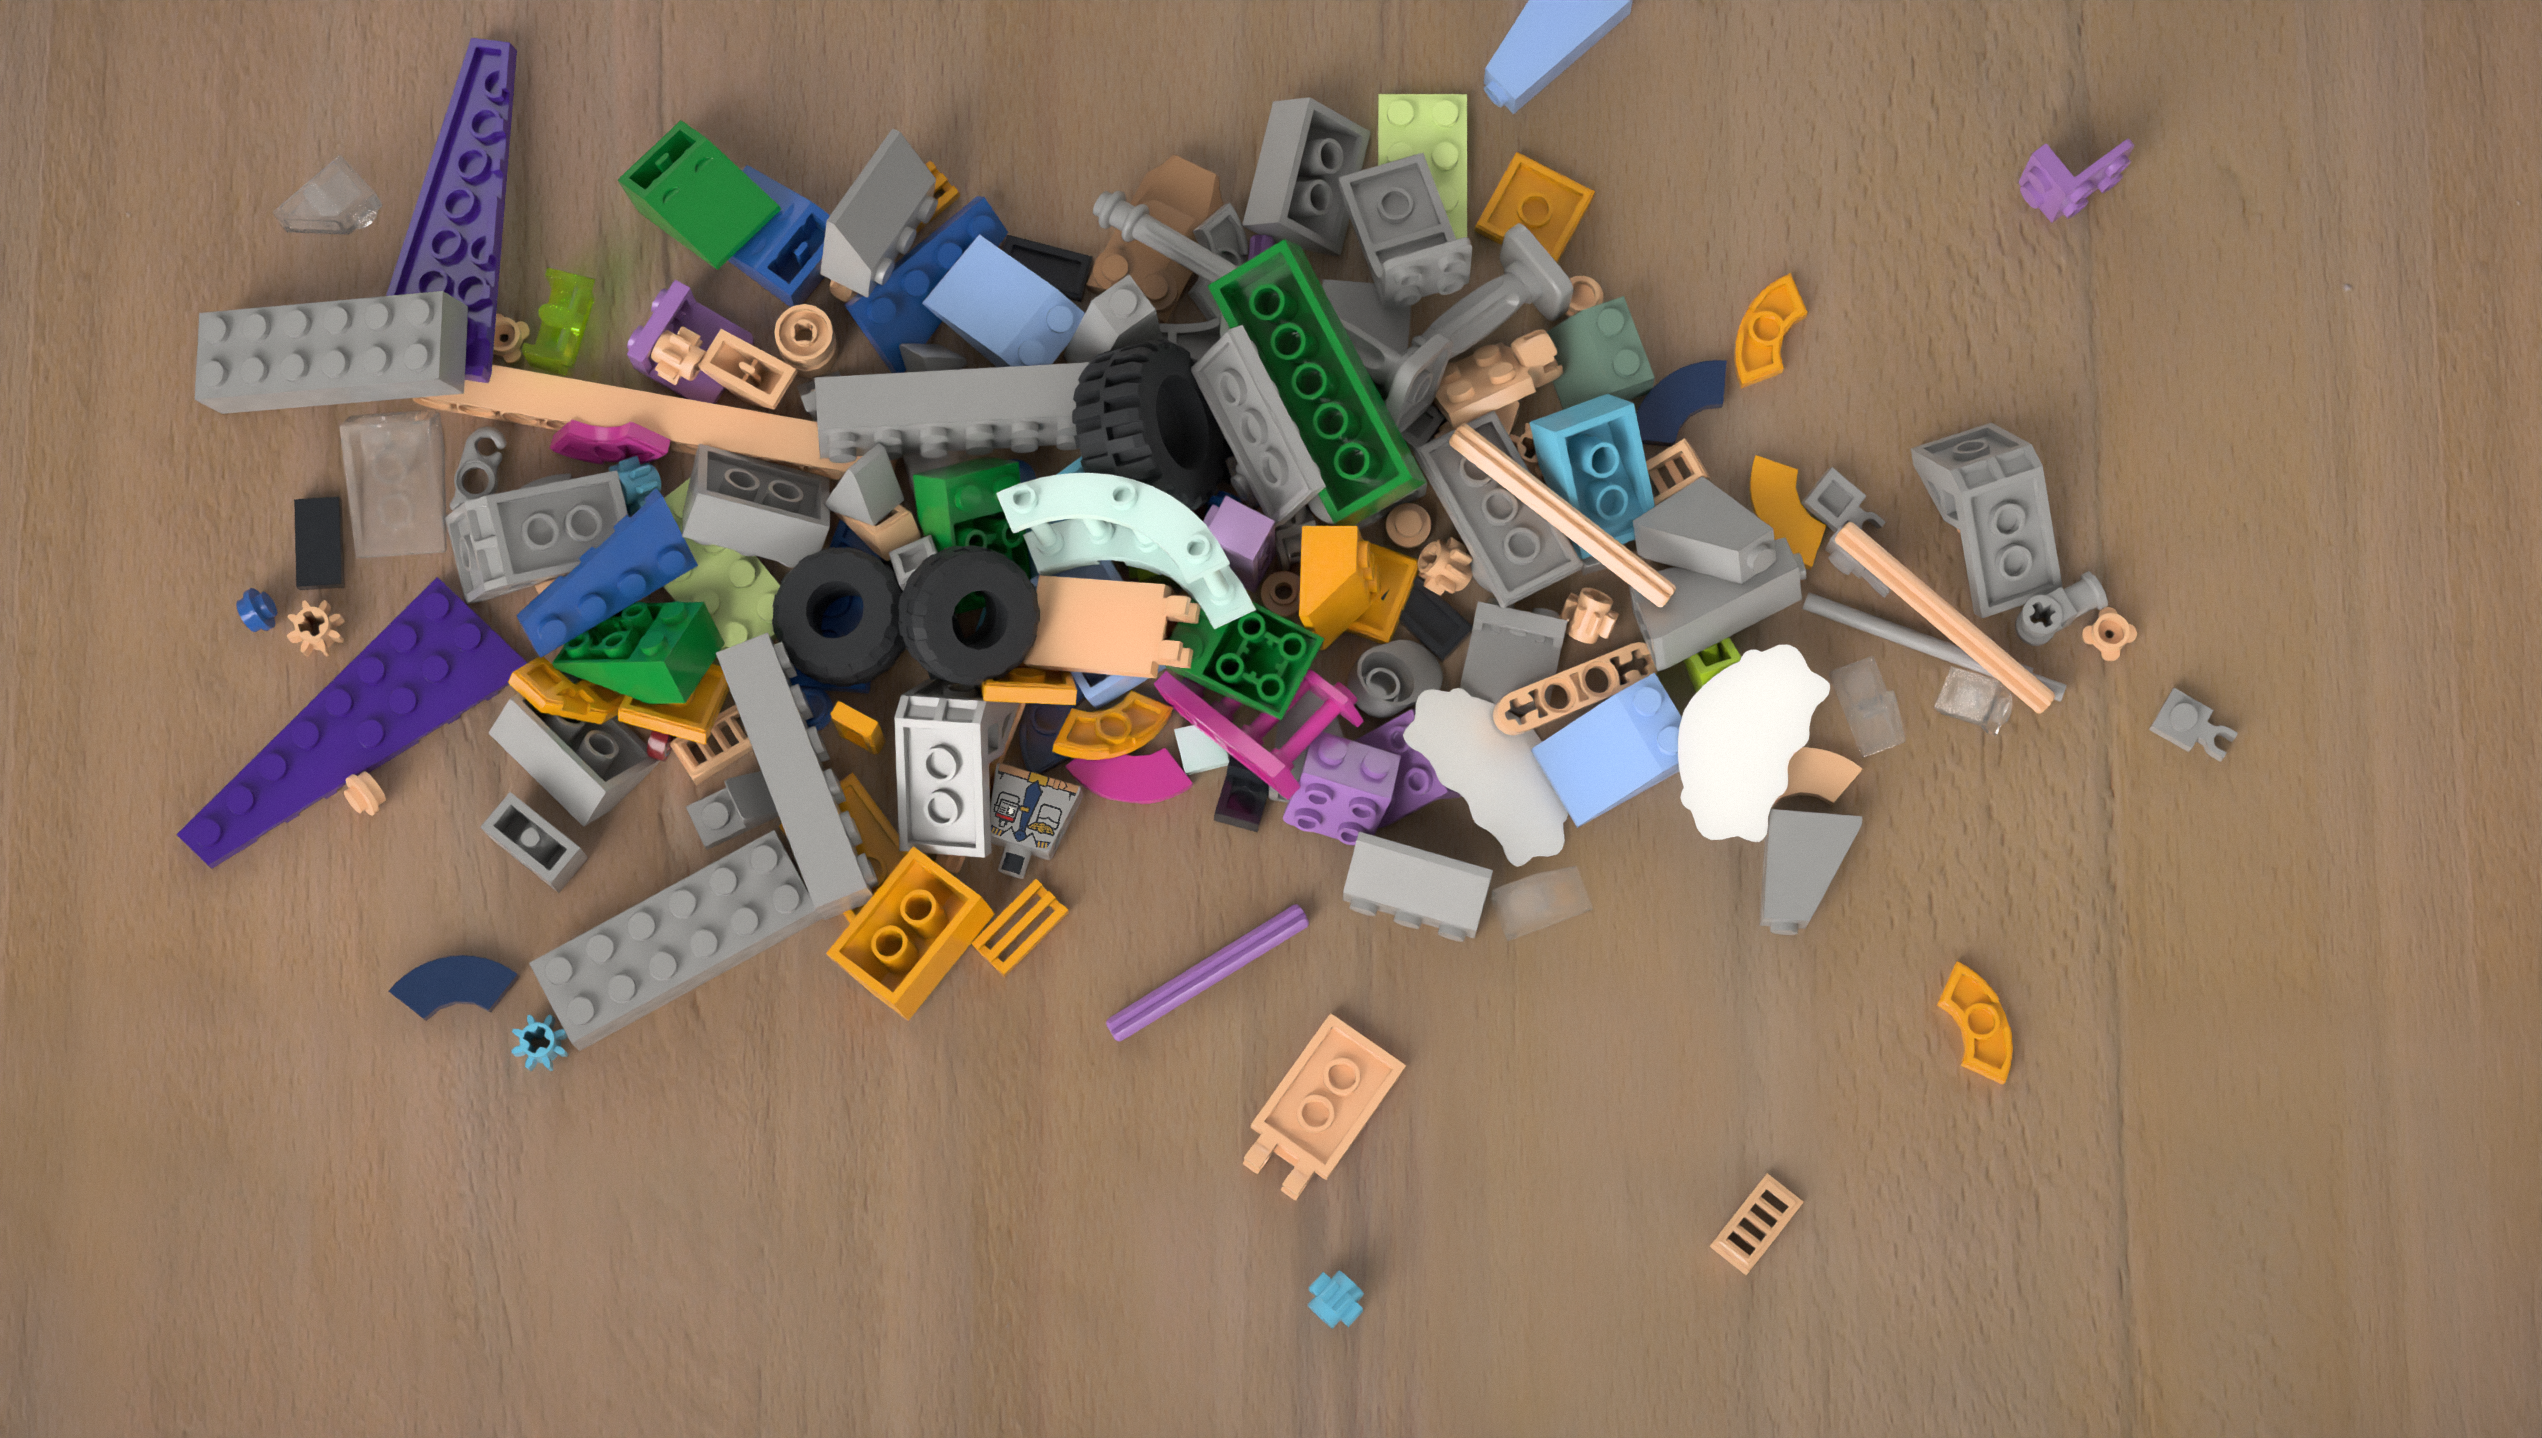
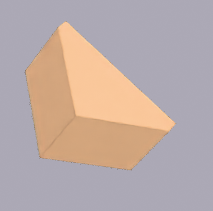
M720 329L698 364V368L746 404L770 409L776 408L798 373L796 368L723 329Z

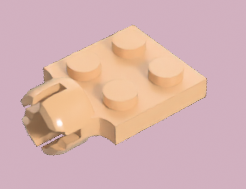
M1537 329L1516 338L1510 344L1511 347L1505 346L1503 342L1496 345H1486L1477 349L1473 355L1455 363H1447L1433 402L1453 428L1536 392L1535 388L1548 384L1563 374L1562 365L1558 366L1554 357L1557 354V348L1544 329Z

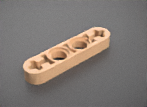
M1632 643L1507 694L1494 707V723L1505 734L1513 736L1523 734L1609 699L1616 693L1654 672L1657 674L1658 671L1646 643ZM1632 653H1634L1637 659L1645 658L1647 661V666L1642 669V676L1638 670H1632L1619 677L1617 668L1629 663L1633 659ZM1610 660H1614L1615 666L1610 662ZM1589 669H1600L1606 674L1608 687L1605 692L1597 693L1588 688L1585 677ZM1558 685L1566 691L1568 701L1563 709H1554L1545 701L1544 695L1548 686ZM1532 692L1534 694V700L1528 693ZM1534 701L1537 709L1528 712L1520 718L1522 725H1519L1516 719L1508 720L1505 713L1511 709L1509 702H1512L1515 708H1520ZM1538 711L1543 716L1542 718L1538 717Z

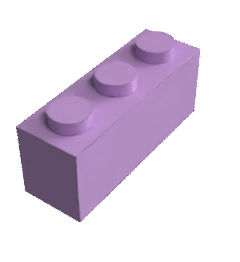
M1225 496L1220 507L1211 506L1203 522L1218 540L1230 562L1228 566L1241 581L1244 588L1255 593L1276 555L1275 521Z

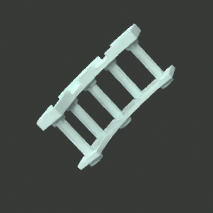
M1068 473L1030 480L996 493L1012 532L1017 533L1026 528H1031L1032 531L1024 534L1023 537L1040 575L1052 576L1077 567L1100 565V560L1124 561L1126 566L1145 569L1159 575L1164 574L1180 584L1181 588L1200 605L1214 629L1256 610L1243 584L1228 566L1230 562L1221 545L1206 524L1184 504L1153 486L1134 479L1110 474ZM1068 519L1054 524H1049L1050 521Z

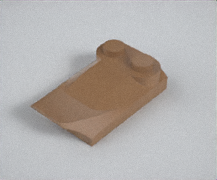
M1172 155L1163 164L1147 172L1130 202L1135 207L1140 204L1147 205L1150 216L1196 243L1198 241L1193 230L1224 205L1220 192V177L1177 155ZM1116 228L1104 252L1095 260L1093 272L1086 284L1087 290L1099 296L1121 279L1130 275L1156 309L1159 324H1169L1195 273L1136 239L1132 242L1124 241L1121 235L1122 231Z

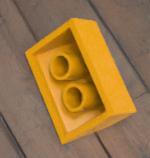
M1302 526L1299 617L1305 629L1325 639L1320 650H1325L1371 607V592L1379 591V566L1375 565L1374 553H1370L1369 541H1363L1358 526Z
M913 846L826 954L874 996L909 1021L995 913L982 896Z

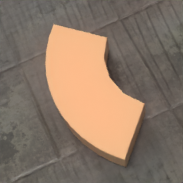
M1802 747L1789 760L1787 767L1788 787L1777 798L1772 807L1783 799L1798 795L1817 797L1832 806L1861 773L1862 768L1851 760L1831 751Z

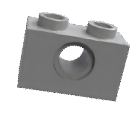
M511 792L508 793L480 827L489 838L558 893L588 859L579 846Z

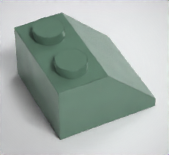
M1624 296L1581 310L1547 331V334L1551 337L1557 348V354L1554 357L1558 366L1562 365L1563 374L1558 379L1552 381L1563 410L1605 394L1629 401L1648 394L1653 388L1655 377Z

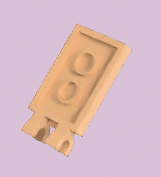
M1039 575L1036 593L1040 608V622L1038 623L1036 640L1025 656L1024 664L1033 669L1157 678L1159 665L1191 668L1193 650L1183 648V643L1180 641H1164L1167 620L1198 624L1201 607L1197 603H1190L1191 598L1188 596H1171L1172 589L1165 584Z
M1330 1013L1251 1123L1250 1128L1259 1133L1260 1136L1245 1155L1243 1165L1258 1175L1273 1152L1294 1166L1282 1183L1281 1191L1296 1201L1314 1173L1325 1180L1329 1178L1399 1079L1406 1065Z

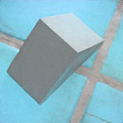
M880 443L876 444L847 469L824 503L830 511L874 526L905 500L886 449Z

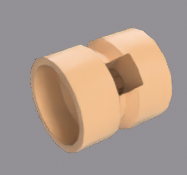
M807 304L792 306L782 313L776 322L774 334L783 362L796 368L798 371L796 375L801 377H817L829 371L837 361L839 348L832 323L826 313L816 306Z

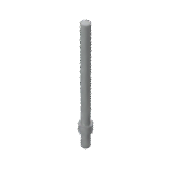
M1808 592L1803 609L1995 678L1955 644ZM2021 664L2054 692V700L2061 702L2066 684L2033 673L2034 668Z

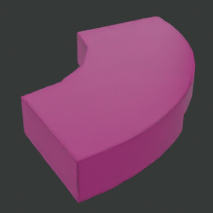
M572 419L553 435L549 449L573 459L595 464H603L604 461L619 462L633 456H637L640 464H644L667 454L671 440L634 422L617 427H599Z
M1166 748L1151 755L1129 756L1125 754L1100 760L1075 758L1065 766L1070 775L1091 792L1103 798L1121 802L1140 804L1161 802L1193 787L1192 781Z

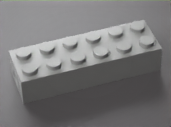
M444 291L199 313L195 400L221 414L464 394L468 306Z
M1089 362L816 377L815 391L820 459L829 458L834 463L852 462L857 459V456L865 455L878 443L886 449L890 460L899 459L902 457V454L920 453L922 457L938 458L947 455L948 451L966 450V453L969 455H985L997 448H1011L1013 452L1027 453L1037 450L1038 446L1056 445L1060 450H1075L1074 436L1077 435L1076 424L1072 423V411L1076 408V402L1073 400L1075 388L1080 384L1078 378Z
M767 632L717 652V658L815 909L824 920H827L850 909L865 905L874 895L872 888L879 886V882L872 864L867 859L865 853L858 855L855 846L863 843L849 811L842 813L839 804L846 801L844 792L832 768L828 770L824 768L822 762L829 760L830 757L816 727L809 728L806 720L814 716L799 684L792 686L790 678L797 676L794 665L790 662L783 643L774 644Z
M773 830L529 964L570 1042L581 1051L823 918L815 909L807 888L778 835Z

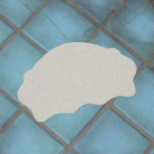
M1777 645L1763 652L1758 650L1746 651L1741 657L1740 662L1727 667L1709 680L1692 697L1683 712L1678 735V762L1684 786L1680 798L1685 808L1691 810L1699 832L1710 840H1723L1735 836L1752 842H1760L1767 835L1770 809L1777 798L1788 787L1787 767L1789 760L1809 740V726L1812 714L1817 705L1829 695L1830 684L1826 679L1811 672L1802 654L1791 645Z
M1455 688L1450 692L1436 689L1424 690L1418 696L1414 721L1409 724L1403 734L1407 745L1422 753L1430 761L1442 785L1458 792L1466 800L1475 823L1496 837L1503 846L1508 861L1514 866H1522L1532 857L1557 855L1564 845L1563 823L1567 820L1568 812L1531 752L1533 747L1542 742L1536 732L1532 729L1514 736L1503 733L1494 723L1493 711L1496 704L1471 697L1464 689ZM1509 711L1505 713L1508 720L1516 719L1518 724L1522 725L1519 717Z

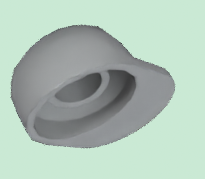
M1396 640L1373 647L1356 660L1348 674V689L1357 698L1358 701L1355 704L1359 709L1373 717L1388 718L1396 715L1406 707L1416 704L1418 696L1424 690H1439L1443 677L1438 661L1428 649L1410 640Z

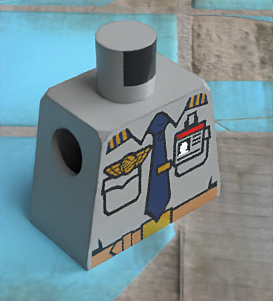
M1002 763L997 764L990 818L991 843L1004 847L998 867L999 872L1023 879L1031 855L1045 860L1053 858L1081 804L1083 793L1080 786Z

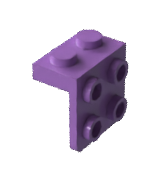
M2129 138L2074 177L2046 143L2032 153L2018 182L2021 186V194L2031 207L2035 209L2039 207L2051 223L2062 215L2070 219L2089 203L2086 199L2097 189L2103 194L2113 188L2123 178L2121 172L2131 163L2129 156L2135 145Z
M674 280L668 290L664 288L656 296L651 307L653 314L644 327L638 326L632 333L627 344V349H629L627 355L635 370L681 397L716 404L726 388L703 371H700L692 381L681 376L677 385L658 376V371L655 370L658 363L651 359V353L657 340L664 331L669 330L677 335L681 326H684L701 336L700 340L703 341V344L700 348L707 352L720 329L751 345H754L753 336L745 329L696 302L691 289L681 282Z
M1411 709L1354 740L1355 742L1401 756L1392 798L1378 828L1387 827L1438 799L1461 797L1458 792L1442 785L1430 761L1422 753L1414 750L1405 742L1403 734L1409 724L1414 721L1416 709Z
M1322 731L1306 749L1301 774L1297 781L1300 788L1288 801L1283 815L1284 822L1302 831L1316 832L1338 839L1347 845L1356 844L1359 832L1374 836L1391 801L1401 756Z

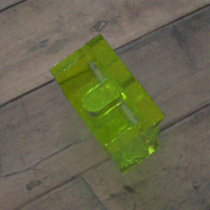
M547 267L545 277L552 289L548 303L542 305L538 311L542 323L535 345L524 343L522 353L531 367L567 375L568 368L574 369L595 300L592 290L596 279Z

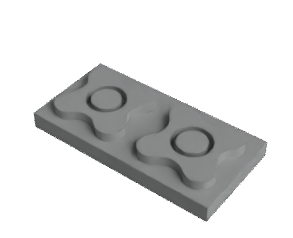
M1243 325L1229 329L1191 367V372L1265 516L1274 520L1275 527L1290 520L1326 485L1321 477L1318 465L1312 460L1300 437L1296 423L1292 421L1279 396L1276 384L1270 379L1259 358L1256 345L1250 340Z
M1495 411L1467 423L1529 472ZM1455 430L1415 449L1414 456L1502 609L1581 570L1583 564L1564 533L1450 446L1449 440Z

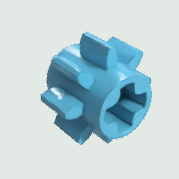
M637 456L619 461V464L608 469L609 472L618 471L627 512L630 516L634 515L647 503L644 498L655 488L659 492L661 490V478L656 468L649 463L640 465Z
M531 1014L527 1015L529 1025L523 1030H512L520 1042L519 1046L511 1050L512 1054L516 1057L527 1054L528 1058L525 1062V1067L530 1071L536 1067L537 1062L543 1063L549 1071H553L554 1065L552 1061L558 1055L568 1057V1053L561 1047V1040L566 1039L568 1036L564 1029H559L555 1032L552 1030L555 1025V1018L552 1015H548L544 1023L537 1022ZM545 1034V1037L550 1041V1045L547 1049L539 1047L536 1051L531 1045L532 1039L534 1037L541 1039Z
M1340 1270L1332 1278L1322 1272L1309 1286L1308 1290L1315 1297L1307 1306L1332 1329L1340 1320L1349 1327L1363 1312V1308L1357 1303L1364 1295L1363 1291Z

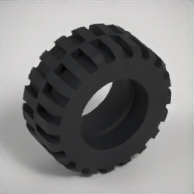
M1154 339L1098 354L1089 362L1078 378L1080 384L1075 388L1073 396L1076 408L1072 411V423L1076 424L1077 432L1074 439L1076 449L1080 448L1082 455L1080 462L1084 473L1110 474L1134 479L1169 494L1190 510L1198 509L1205 502L1209 501L1218 489L1217 485L1222 481L1224 470L1221 467L1226 461L1227 449L1223 446L1225 436L1191 372V367L1198 360L1191 358L1189 351L1171 341Z

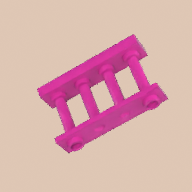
M1309 668L1287 712L1308 690L1324 701V703L1279 750L1274 748L1271 752H1268L1262 747L1264 744L1262 738L1280 721L1279 719L1262 712L1249 726L1244 724L1239 729L1232 723L1234 720L1232 715L1243 705L1242 703L1225 696L1219 703L1214 701L1209 705L1203 700L1205 687L1186 677L1180 682L1167 671L1154 683L1169 706L1173 707L1176 712L1287 800L1300 788V785L1290 772L1295 767L1292 762L1336 716L1341 714L1356 727L1363 722L1362 717L1354 707V704L1358 701L1355 695L1340 682L1332 686Z

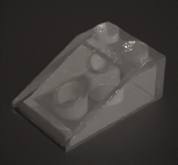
M440 409L351 415L339 428L356 558L445 553L447 551L445 450Z

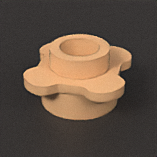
M497 313L493 354L503 357L507 363L517 362L521 358L520 348L523 340L530 335L529 326L523 321L516 323L514 320ZM502 335L508 336L506 342L500 340Z
M2106 607L2100 610L2099 618L2092 626H2086L2083 629L2082 639L2086 644H2093L2099 649L2104 660L2115 661L2119 658L2120 650L2126 643H2132L2136 639L2137 631L2133 625L2128 624L2124 617L2117 614L2115 609ZM2108 630L2112 631L2113 637L2107 638L2105 632Z

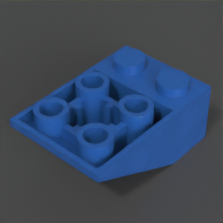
M746 165L742 171L780 206L781 210L728 261L790 308L801 305L825 277L820 273L826 221L830 215L812 201Z

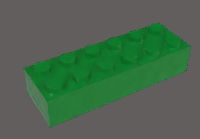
M1283 239L1208 285L1230 329L1243 325L1250 340L1256 345L1259 358L1270 379L1276 384L1279 396L1292 421L1296 423L1300 437L1312 460L1320 469L1321 477L1326 487L1318 495L1335 525L1354 526L1427 483L1301 246Z

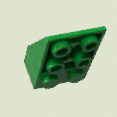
M682 120L617 180L641 215L717 270L781 210L780 206L710 140Z
M985 456L913 474L918 520L925 537L928 535L932 536L938 552L944 550V548L956 545H973L988 548L1003 554L1018 564L1026 572L1028 579L1031 580L1028 548L1023 537L1026 534V529L1017 533L1012 532L996 494L1021 483L1018 461ZM980 591L971 592L959 601L954 609L955 613L961 614L986 607L985 599Z
M1191 597L1190 603H1197V602ZM1254 602L1252 603L1256 610L1216 629L1213 628L1202 608H1200L1198 624L1177 623L1169 640L1180 641L1183 643V648L1193 650L1191 668L1165 665L1166 668L1205 688L1281 721L1325 640L1323 637Z
M636 602L565 643L552 662V665L557 670L648 704L686 703L715 660L716 653L722 649L725 642L704 602Z

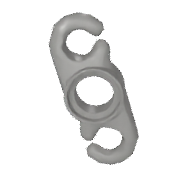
M490 426L479 427L468 437L454 477L456 490L455 496L450 503L451 510L454 511L464 502L495 494L498 487L497 467L503 457L500 452H495L489 456L480 454L478 442L483 438H491L498 449L505 448L507 444L506 439L497 428ZM472 469L484 470L489 478L487 488L479 494H471L464 487L465 475Z

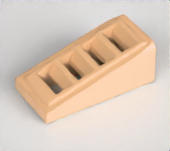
M1686 438L1646 461L1648 474L1660 492V495L1653 498L1655 506L1702 476L1707 480H1711L1692 445ZM1679 457H1682L1692 474L1684 479L1674 462ZM1663 466H1666L1676 483L1670 489L1658 471Z
M900 504L874 526L834 512L861 540L886 561L891 559L890 551L920 539V533L912 512Z
M736 705L719 713L710 735L714 736L723 752L716 756L707 742L702 744L680 737L669 742L696 786L753 750L749 737H746L735 720L740 717ZM726 725L730 727L739 743L732 747L720 730ZM696 744L707 759V761L701 764L697 762L690 751V748Z
M1767 1173L1715 1238L1710 1247L1747 1275L1804 1202ZM1765 1190H1768L1788 1206L1783 1214L1761 1197ZM1754 1204L1777 1221L1773 1227H1770L1750 1211ZM1743 1218L1766 1235L1762 1241H1759L1739 1225ZM1732 1232L1755 1249L1751 1255H1748L1728 1239Z

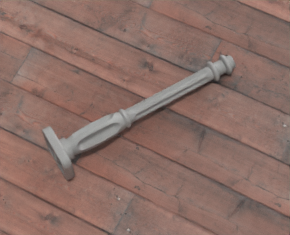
M1104 191L1094 205L1093 214L1099 217L1098 222L1101 228L1108 229L1113 226L1122 231L1121 235L1124 241L1132 242L1136 239L1211 283L1237 268L1231 262L1150 216L1147 205L1140 204L1135 207L1126 202V195L1122 191H1116L1112 194ZM1339 318L1373 383L1384 387V393L1388 395L1386 407L1400 433H1402L1428 409L1434 400L1452 351L1453 341L1437 333L1411 356L1408 354L1401 356L1395 350L1385 346L1361 329Z
M1518 223L1504 235L1499 255L1500 262L1504 268V274L1487 282L1458 301L1436 319L1421 336H1415L1411 341L1412 346L1400 355L1408 354L1411 356L1427 340L1438 333L1453 341L1452 351L1449 359L1491 334L1524 303H1533L1545 318L1555 321L1568 311L1574 292L1573 285L1566 273L1523 224ZM1375 384L1383 401L1386 400L1388 395L1384 393V387ZM1238 463L1235 468L1236 475L1230 479L1233 487L1244 500H1248L1252 496L1256 498Z

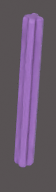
M1298 904L1292 905L1111 1016L1106 1021L1107 1028L1116 1041L1126 1039L1307 928L1309 921L1306 914Z

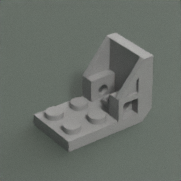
M1988 423L1911 448L1913 465L1943 520L1960 530L1974 614L1980 618H1985L2024 605L2033 596L2047 595L2062 587L2043 465L2032 444L1993 423Z
M615 470L483 496L464 502L447 515L445 519L466 605L532 587L548 578L568 575L581 563L579 558L592 546L595 549L598 548L615 532L613 527L628 515L618 471Z
M929 678L901 695L894 717L899 851L909 852L914 846L922 853L985 858L992 853L989 763L1003 754L1019 703L983 701L979 685L956 684L949 681H941L940 678L934 680Z

